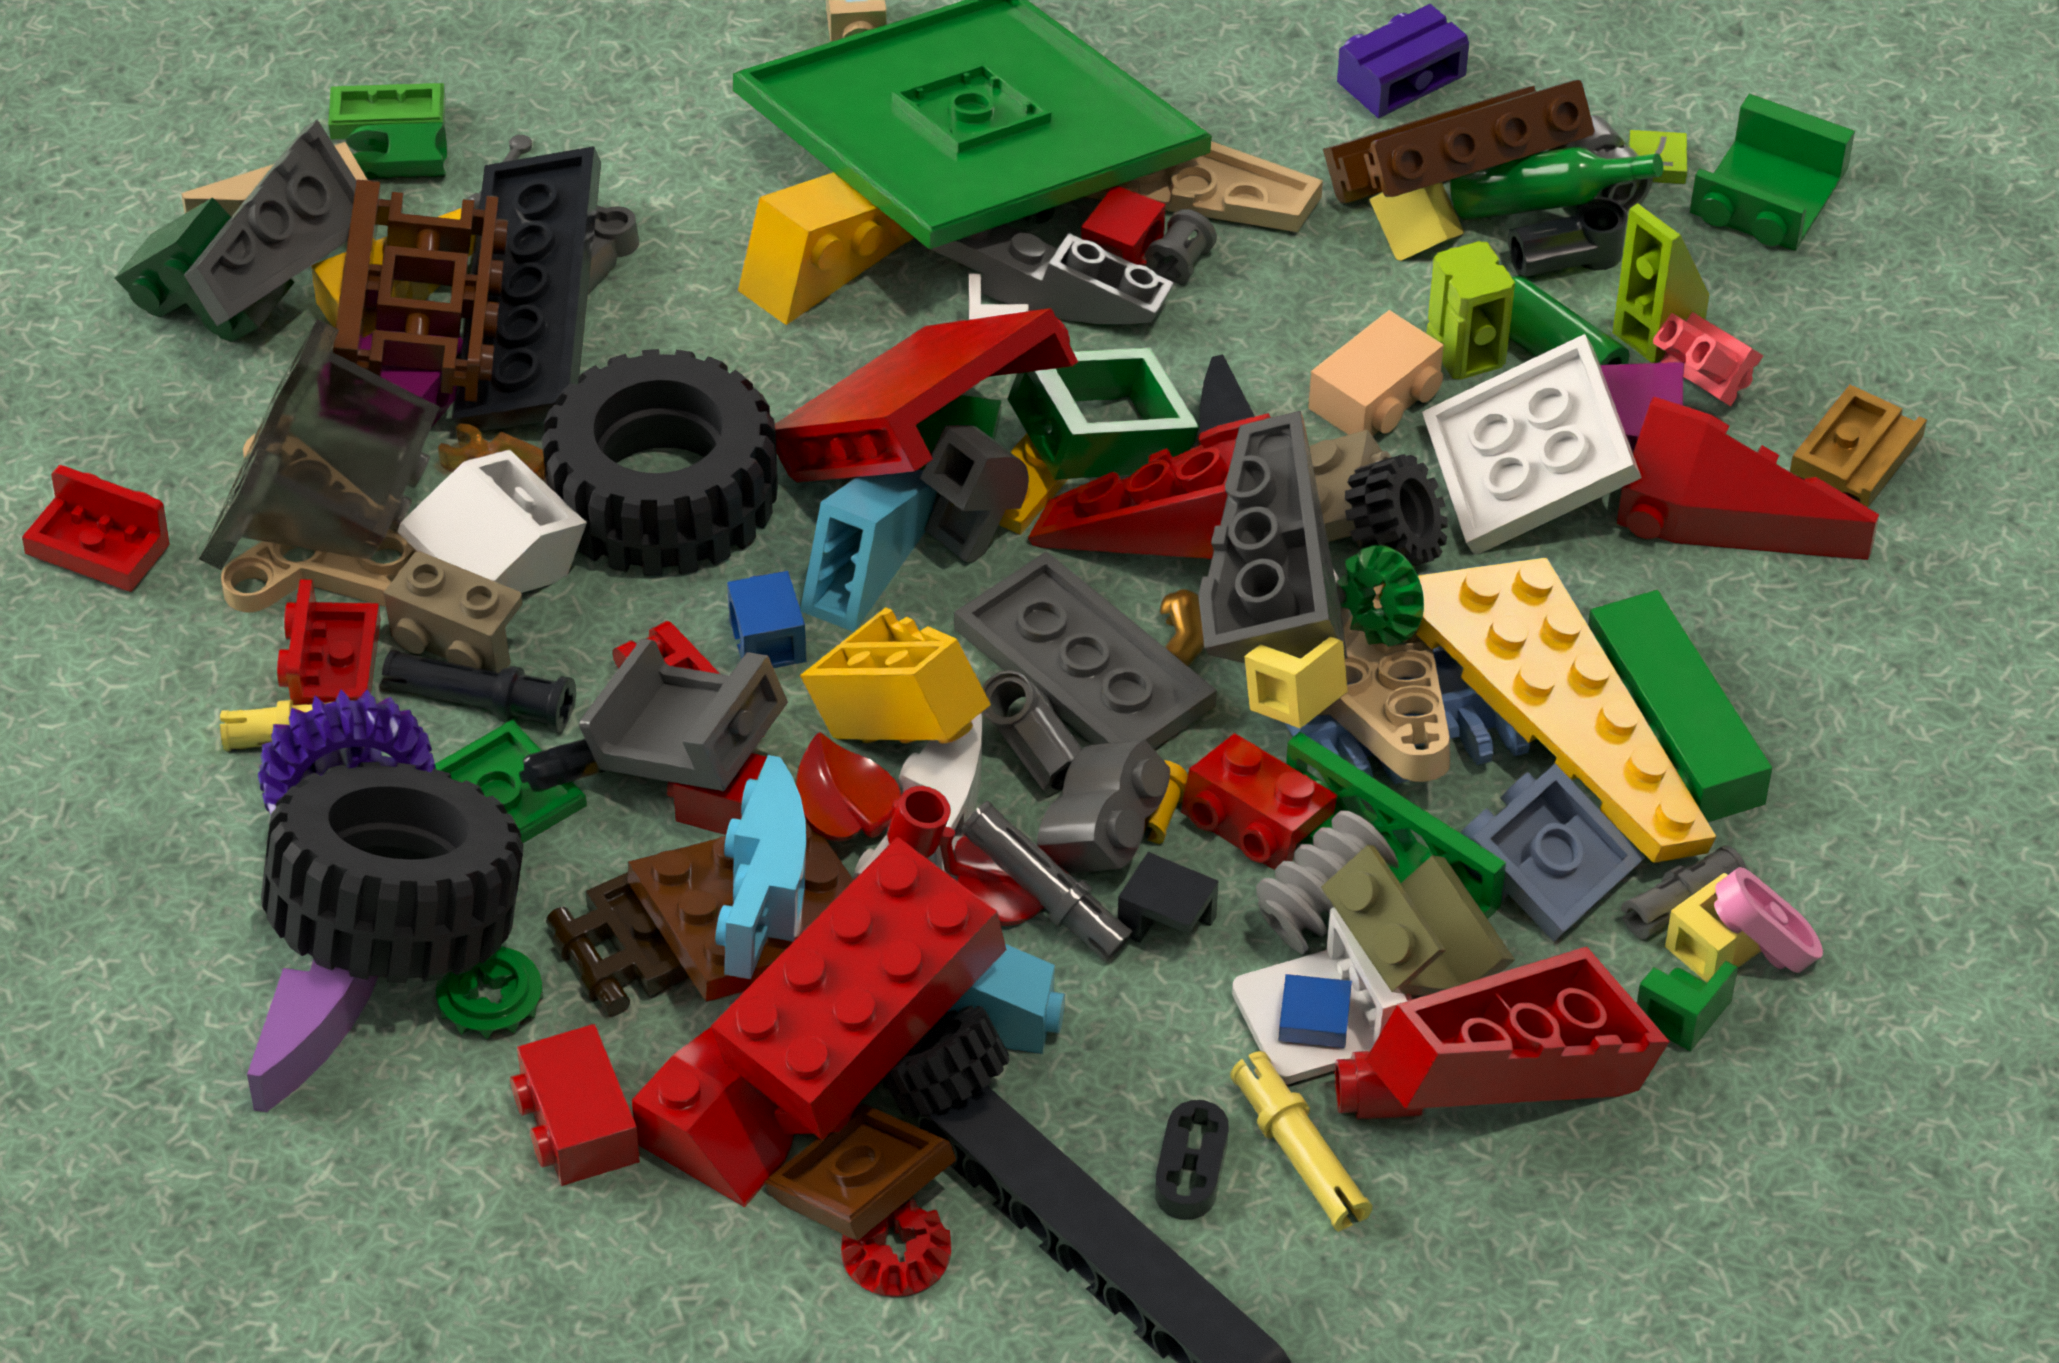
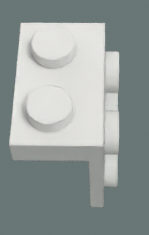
M1335 908L1330 909L1327 950L1240 975L1234 979L1232 995L1260 1051L1265 1052L1269 1056L1271 1064L1285 1084H1291L1334 1071L1336 1059H1351L1352 1052L1370 1051L1396 1005L1412 1000L1411 994L1391 992ZM1285 974L1352 981L1345 1048L1278 1041Z

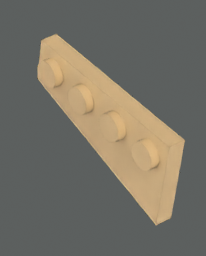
M1211 141V151L1209 154L1116 186L1166 204V211L1176 212L1181 209H1190L1208 218L1298 232L1322 198L1323 180ZM1112 187L1084 197L1103 200Z

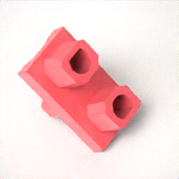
M1694 312L1691 313L1687 321L1671 313L1653 338V344L1666 351L1660 361L1661 363H1684L1683 377L1729 406H1732L1737 398V391L1751 384L1753 367L1757 366L1763 358L1762 354Z

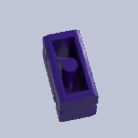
M1431 3L1409 14H1397L1387 25L1366 35H1354L1339 48L1337 82L1379 119L1466 76L1469 52L1468 36L1453 22L1447 23L1446 16Z

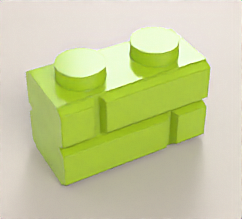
M1477 241L1460 247H1453L1437 253L1433 259L1428 310L1430 322L1427 324L1426 334L1444 345L1442 363L1452 379H1466L1503 368V365L1506 363L1515 281L1504 265H1499V258L1488 242Z

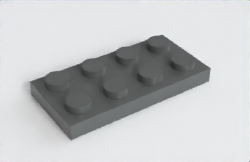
M1047 551L954 612V629L1004 671L1013 670L1023 674L1050 700L1055 713L1092 745L1145 739L1153 749H1156L1216 707L1217 690Z

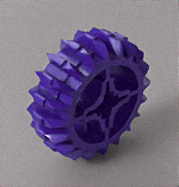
M341 689L335 702L324 704L315 695L312 710L303 712L291 707L290 725L273 724L272 742L262 744L260 755L262 764L259 765L258 781L260 790L264 791L262 796L265 808L271 816V813L276 808V803L292 786H296L303 778L313 773L322 776L330 767L345 764L348 768H356L360 766L361 762H380L381 766L397 767V763L416 765L417 770L432 772L433 769H436L433 754L430 752L432 748L428 734L423 731L422 727H419L417 718L412 715L410 709L400 711L399 706L395 704L392 697L376 704L375 697L368 690L357 701H351ZM381 751L390 755L391 757L382 756Z

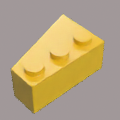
M833 172L759 197L738 291L779 321L788 325L905 242L911 241L914 237Z
M886 607L800 675L830 734L836 739H859L864 743H871L877 740H899L901 743H910L916 740H937L940 744H946L966 735L973 727L971 721L991 705L956 638L929 626L919 631L913 619L905 617L898 621L893 610Z

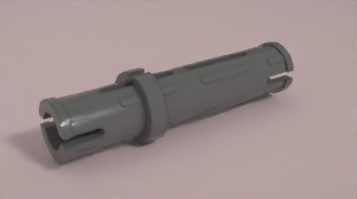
M989 801L980 805L960 829V833L963 836H966L972 843L984 851L993 862L1050 912L1048 919L1057 927L1064 925L1088 945L1104 963L1120 950L1129 940L1128 938L1132 936L1133 931L1117 917H1114L1091 895L1093 888L1084 880L1077 882L1068 873L1063 871L1044 851L1013 826Z

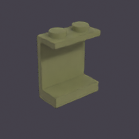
M1367 845L1321 886L1391 992L1426 996L1501 973L1515 961V958L1445 857L1432 855L1400 884L1374 845Z

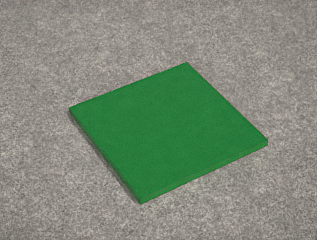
M963 0L733 73V92L928 249H933L1209 154L1211 151L1212 135L1028 0Z

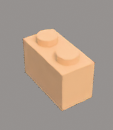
M1388 310L1311 371L1308 409L1348 435L1368 430L1372 436L1378 431L1383 434L1389 433L1397 426L1407 408L1417 400L1422 403L1429 401L1439 390L1443 381L1441 367L1444 345Z

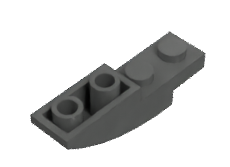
M1002 224L931 249L982 273V294L1006 304H1028L1029 311L1052 308L1057 318L1093 324L1152 322L1174 282L1157 275L1145 266L1135 265L1103 250L1094 242L1082 240L1069 233L1057 249L1044 243L1032 234L1023 233L1006 224Z

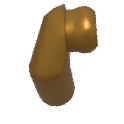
M1180 589L1175 593H1169L1163 598L1160 605V614H1170L1166 624L1174 626L1176 634L1167 643L1165 648L1185 665L1189 666L1204 649L1199 597L1190 590Z

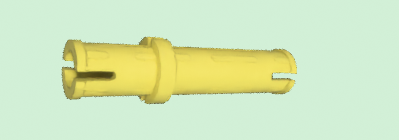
M1258 1051L1248 1055L1256 1067L1254 1072L1259 1079L1255 1078L1243 1059L1238 1061L1230 1073V1078L1241 1089L1259 1115L1257 1124L1267 1139L1275 1138L1330 1218L1334 1229L1339 1232L1353 1225L1347 1217L1349 1213L1342 1202L1347 1204L1359 1222L1367 1219L1372 1212L1373 1205L1361 1193L1320 1132L1309 1119L1310 1108L1302 1095L1295 1092L1291 1093L1265 1052Z

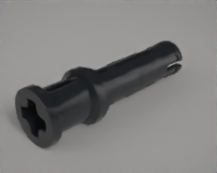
M391 650L388 653L382 668V675L392 676L391 679L383 678V689L408 692L492 710L493 715L498 717L500 721L509 722L519 718L547 724L549 730L556 733H563L575 708L576 684L574 679L561 676L557 681L526 675L523 668L516 666L504 668L501 672L488 671L401 653L397 650Z

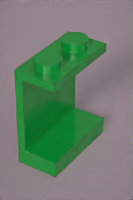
M1749 93L1740 106L1735 141L1714 173L1699 168L1695 174L1689 213L1700 216L1706 223L1712 226H1727L1752 235L1762 244L1768 246L1780 245L1796 251L1849 167L1855 130Z

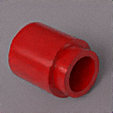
M1370 1051L1352 1052L1351 1059H1336L1335 1092L1339 1114L1355 1113L1357 1120L1417 1117L1422 1115L1423 1108L1405 1109L1366 1062L1365 1059Z

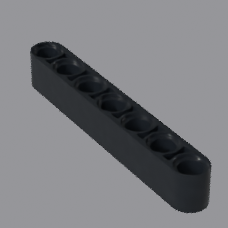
M989 1086L983 1089L975 1088L971 1091L972 1096L963 1101L961 1098L952 1101L951 1107L943 1110L936 1107L931 1114L918 1117V1128L950 1142L956 1161L950 1165L953 1170L973 1188H976L978 1185L982 1186L997 1200L992 1204L1020 1230L1027 1227L1043 1242L1039 1247L1067 1273L1074 1269L1090 1284L1086 1290L1114 1315H1117L1119 1312L1125 1315L1138 1327L1134 1333L1163 1359L1169 1355L1177 1363H1292L1283 1348Z

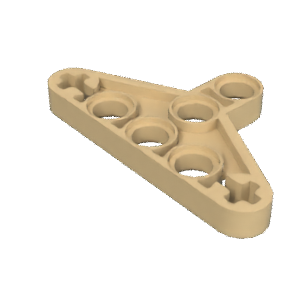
M275 429L264 430L252 435L246 441L243 453L247 476L265 540L239 555L224 567L221 573L224 599L227 604L237 611H260L299 587L300 579L313 580L314 587L370 603H379V605L386 607L383 592L412 555L417 552L398 533L399 525L292 435ZM268 454L271 457H278L282 454L283 465L286 469L284 474L282 466L271 457L261 460V456ZM309 484L320 485L325 488L324 492L314 498H301L294 494L299 487ZM342 517H358L364 521L358 528L348 531L337 530L332 527V524ZM298 547L310 548L315 551L311 558L300 562L289 561L283 557L289 550ZM383 549H393L402 553L398 560L386 564L376 563L370 559L375 552ZM256 578L266 582V585L261 590L254 593H242L234 589L239 582L245 579Z
M1383 585L1374 587L1376 596L1373 603L1376 609L1382 607L1378 595ZM1351 615L1343 629L1348 659H1345L1347 683L1354 684L1347 685L1348 692L1319 715H1331L1395 774L1403 779L1414 782H1426L1444 776L1450 768V736L1433 649L1422 641L1416 633L1407 641L1402 642L1407 644H1397L1391 647L1383 643L1368 645L1363 631L1350 630L1353 618ZM1400 678H1417L1412 680H1399ZM1411 713L1424 714L1420 716H1404ZM1425 743L1424 750H1416L1414 744Z

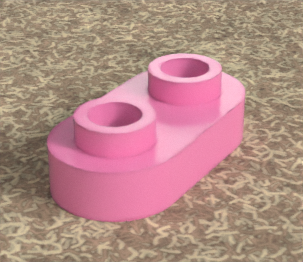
M1738 867L1716 884L1715 890L1718 900L1714 902V907L1722 922L1735 933L1743 931L1758 943L1764 956L1776 968L1783 969L1787 967L1793 972L1800 973L1822 957L1823 949L1821 942L1808 921L1749 870Z

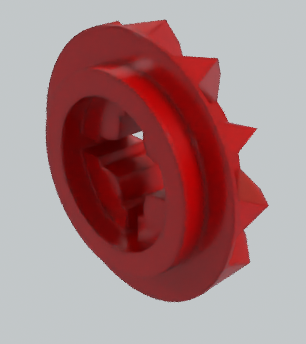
M912 1197L906 1204L899 1206L858 1241L842 1234V1262L849 1276L858 1285L872 1293L892 1297L916 1294L932 1286L946 1271L951 1259L950 1230L945 1229L941 1223L937 1209L927 1212L919 1208ZM888 1227H894L895 1234L899 1233L900 1239L906 1242L904 1262H899L897 1253L893 1254L892 1248L886 1245Z

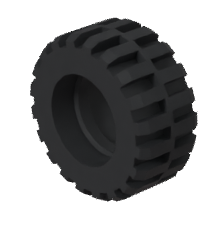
M659 349L642 350V356L628 358L626 353L612 357L607 362L608 366L601 369L594 365L578 377V385L570 383L556 398V405L548 411L545 419V434L542 437L546 484L587 522L579 543V552L595 562L602 555L608 557V565L612 569L627 573L631 564L643 566V574L648 576H662V567L678 566L680 574L695 572L698 570L697 561L709 558L711 563L716 565L731 557V545L735 544L741 549L745 548L756 538V526L764 528L773 513L772 503L777 500L778 493L774 418L770 415V406L763 394L756 388L753 389V383L736 369L729 373L728 366L722 361L709 356L705 361L696 359L695 354L691 351L676 349L675 355L660 354ZM653 448L684 449L704 457L689 467L665 473L639 472L617 464L634 453Z
M361 762L360 766L356 768H348L345 764L330 767L322 776L313 773L303 778L296 786H292L276 803V808L271 813L261 891L262 908L267 914V920L280 938L285 939L292 950L301 956L306 954L313 956L317 965L331 971L337 967L349 971L351 977L368 980L369 976L385 977L387 982L406 983L408 978H422L424 982L441 980L448 972L460 975L472 970L479 962L484 963L501 948V944L510 935L524 844L521 841L522 834L511 814L507 813L499 800L493 795L485 797L481 787L467 780L462 783L453 780L450 773L433 769L432 772L417 770L416 765L397 763V767L381 766L380 762Z

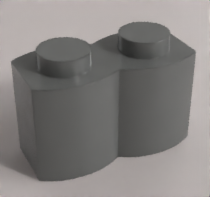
M1145 739L1086 746L1075 756L1069 766L1064 781L1063 795L1050 805L1042 819L1038 832L1037 846L1053 862L1068 873L1121 869L1130 862L1139 848L1144 833L1145 818L1158 808L1165 796L1169 784L1170 767Z

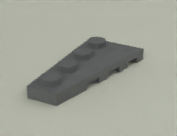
M318 119L302 129L184 274L216 326L240 313L348 241L357 180Z

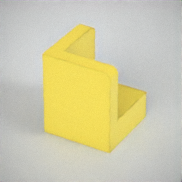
M1442 182L1388 198L1381 193L1369 199L1392 252L1399 261L1464 234Z
M1329 637L1301 659L1261 644L1244 656L1250 710L1301 729L1348 692L1342 640Z
M1723 873L1672 909L1668 925L1665 948L1707 983L1725 961L1740 967L1761 952L1759 944L1743 931L1740 933L1731 931L1722 922L1715 910L1714 902L1718 900L1715 886L1727 876L1726 873Z

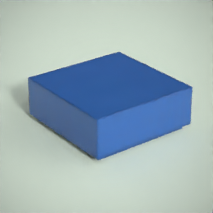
M1285 974L1278 1041L1345 1048L1352 981Z

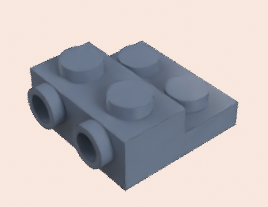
M1556 764L1551 766L1537 780L1529 772H1526L1500 797L1507 806L1499 814L1494 816L1486 808L1460 832L1506 862L1501 902L1510 895L1553 942L1645 858ZM1463 863L1466 870L1474 878L1482 882L1483 875Z

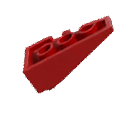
M711 1027L674 1053L632 1099L633 1119L637 1126L638 1145L743 1207L747 1206L765 1185L764 1182L784 1164L793 1143L794 1134L785 1135L774 1115L779 1106L724 1063Z

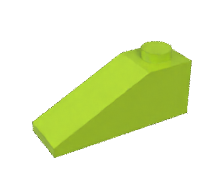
M1636 204L1629 209L1612 333L1651 363H1658L1662 360L1666 351L1653 344V338L1670 314L1673 313L1687 321L1691 313L1694 312L1706 320L1710 294L1682 236L1641 205Z

